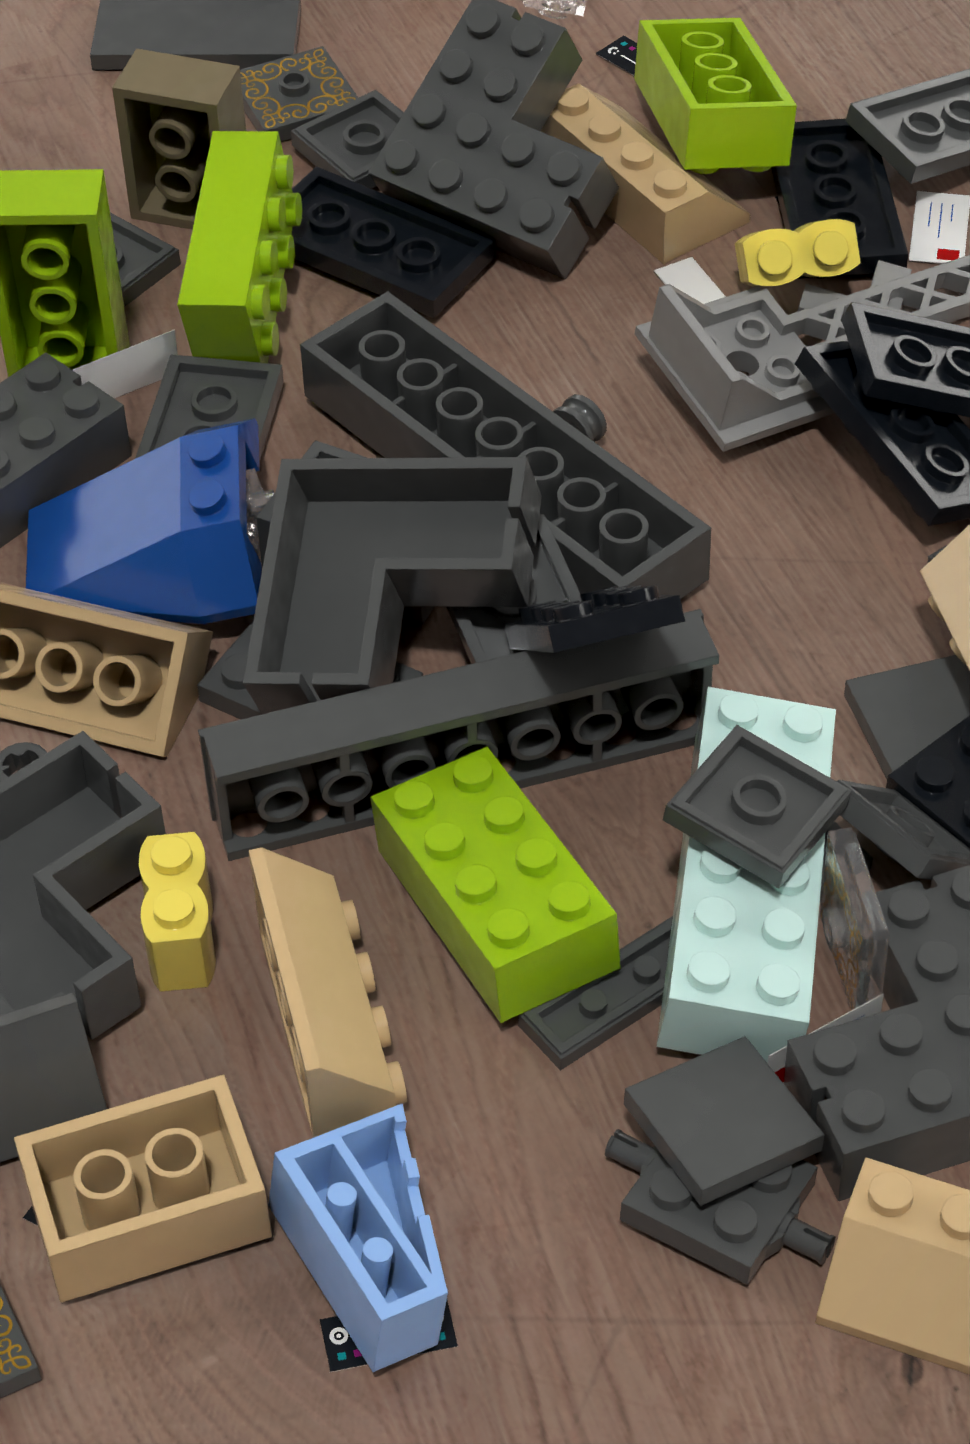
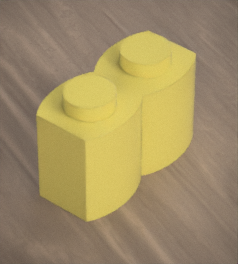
M842 219L811 222L800 226L794 231L788 229L758 231L742 237L735 243L740 282L750 286L783 285L794 281L801 275L806 277L837 276L849 272L861 263L855 223Z
M195 832L147 836L139 853V870L144 892L141 906V924L152 980L160 992L208 987L214 976L216 956L210 923L213 914V903L204 846Z

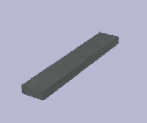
M835 821L825 833L820 902L831 895V893L829 894L830 891L833 892L834 877L832 868L834 860L836 865L834 867L836 882L834 893L837 892V889L840 890L839 884L843 888V884L846 886L872 869L873 857ZM838 873H840L841 876H842V879H841V877L839 876V882H838ZM824 882L828 883V886H829V889H830V891H828V888H827V886L825 885V893H824ZM673 916L621 948L620 969L518 1015V1026L560 1071L662 1005Z

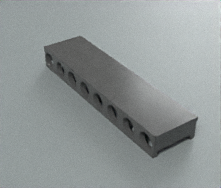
M701 609L685 612V622L560 652L550 653L527 650L199 729L198 734L212 821L216 820L228 861L248 857L249 850L262 847L272 851L373 826L375 824L372 806L359 802L369 794L373 782L384 783L392 788L487 746L496 758L498 757V752H503L511 755L516 760L514 767L508 774L520 789L694 746L707 688L712 687L713 665L719 664V653L704 624V615ZM683 708L690 710L697 716L695 723L687 729L673 730L665 727L680 716ZM622 723L629 724L637 730L635 738L627 744L613 745L605 742L619 731ZM560 737L567 738L576 744L575 752L566 759L552 760L545 757L556 748ZM309 797L321 798L330 805L328 814L320 820L308 822L297 818L307 808ZM258 813L261 818L268 822L266 828L260 834L253 837H241L232 832L231 820L240 814Z

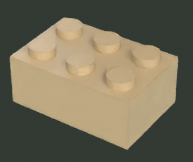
M224 1074L14 1137L26 1187L60 1303L272 1237L265 1188Z

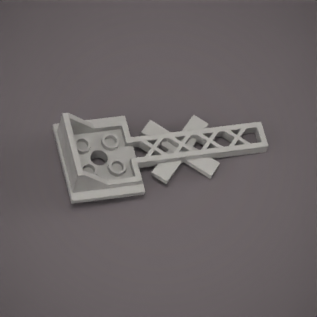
M970 255L911 274L912 269L878 260L870 288L844 295L806 284L798 311L789 315L785 313L767 289L761 290L759 286L703 304L674 286L667 284L659 287L652 321L637 325L634 334L720 449L725 452L835 413L826 401L813 390L811 383L795 365L805 346L798 335L805 334L826 340L818 344L847 341L841 319L851 302L946 323L969 317ZM945 288L964 295L955 297L934 290ZM901 305H906L919 310L907 312L900 309ZM740 371L747 372V373H749L750 375L747 376L746 374H744V373H742V372H740Z

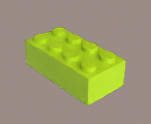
M741 18L639 20L634 79L684 170H691L700 174L715 173L719 168H743L752 172H764L773 166L790 165L797 105Z
M278 131L212 132L177 303L191 353L194 357L268 363L269 356H276L278 353L279 328L276 316L277 312H284L286 309L287 285L284 279L285 269L293 268L295 258V245L291 233L293 226H300L302 221L301 195L292 191L294 175L292 156L284 155Z
M104 169L0 170V337L8 377L44 353H48L72 370L130 347Z
M488 746L370 797L378 851L500 1023L621 968L617 913Z

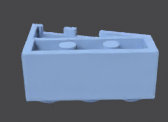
M403 1104L396 1105L275 1152L268 1203L272 1213L372 1372L438 1345L448 1295L430 1216L425 1215L418 1186L420 1175L416 1158L411 1157L405 1132L407 1121Z

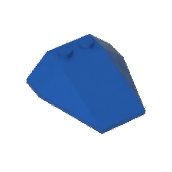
M253 418L194 431L28 510L26 589L169 622L207 624L255 614L262 575V564L247 535L246 473L260 471L259 426L256 419Z

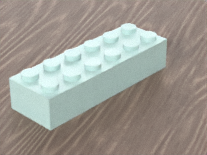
M708 687L695 737L691 776L732 729L739 725L830 777L836 709ZM683 833L656 1047L703 1055L746 1036L768 1063V1056L787 1046L788 1040L806 1035L810 1022L825 833L779 889Z

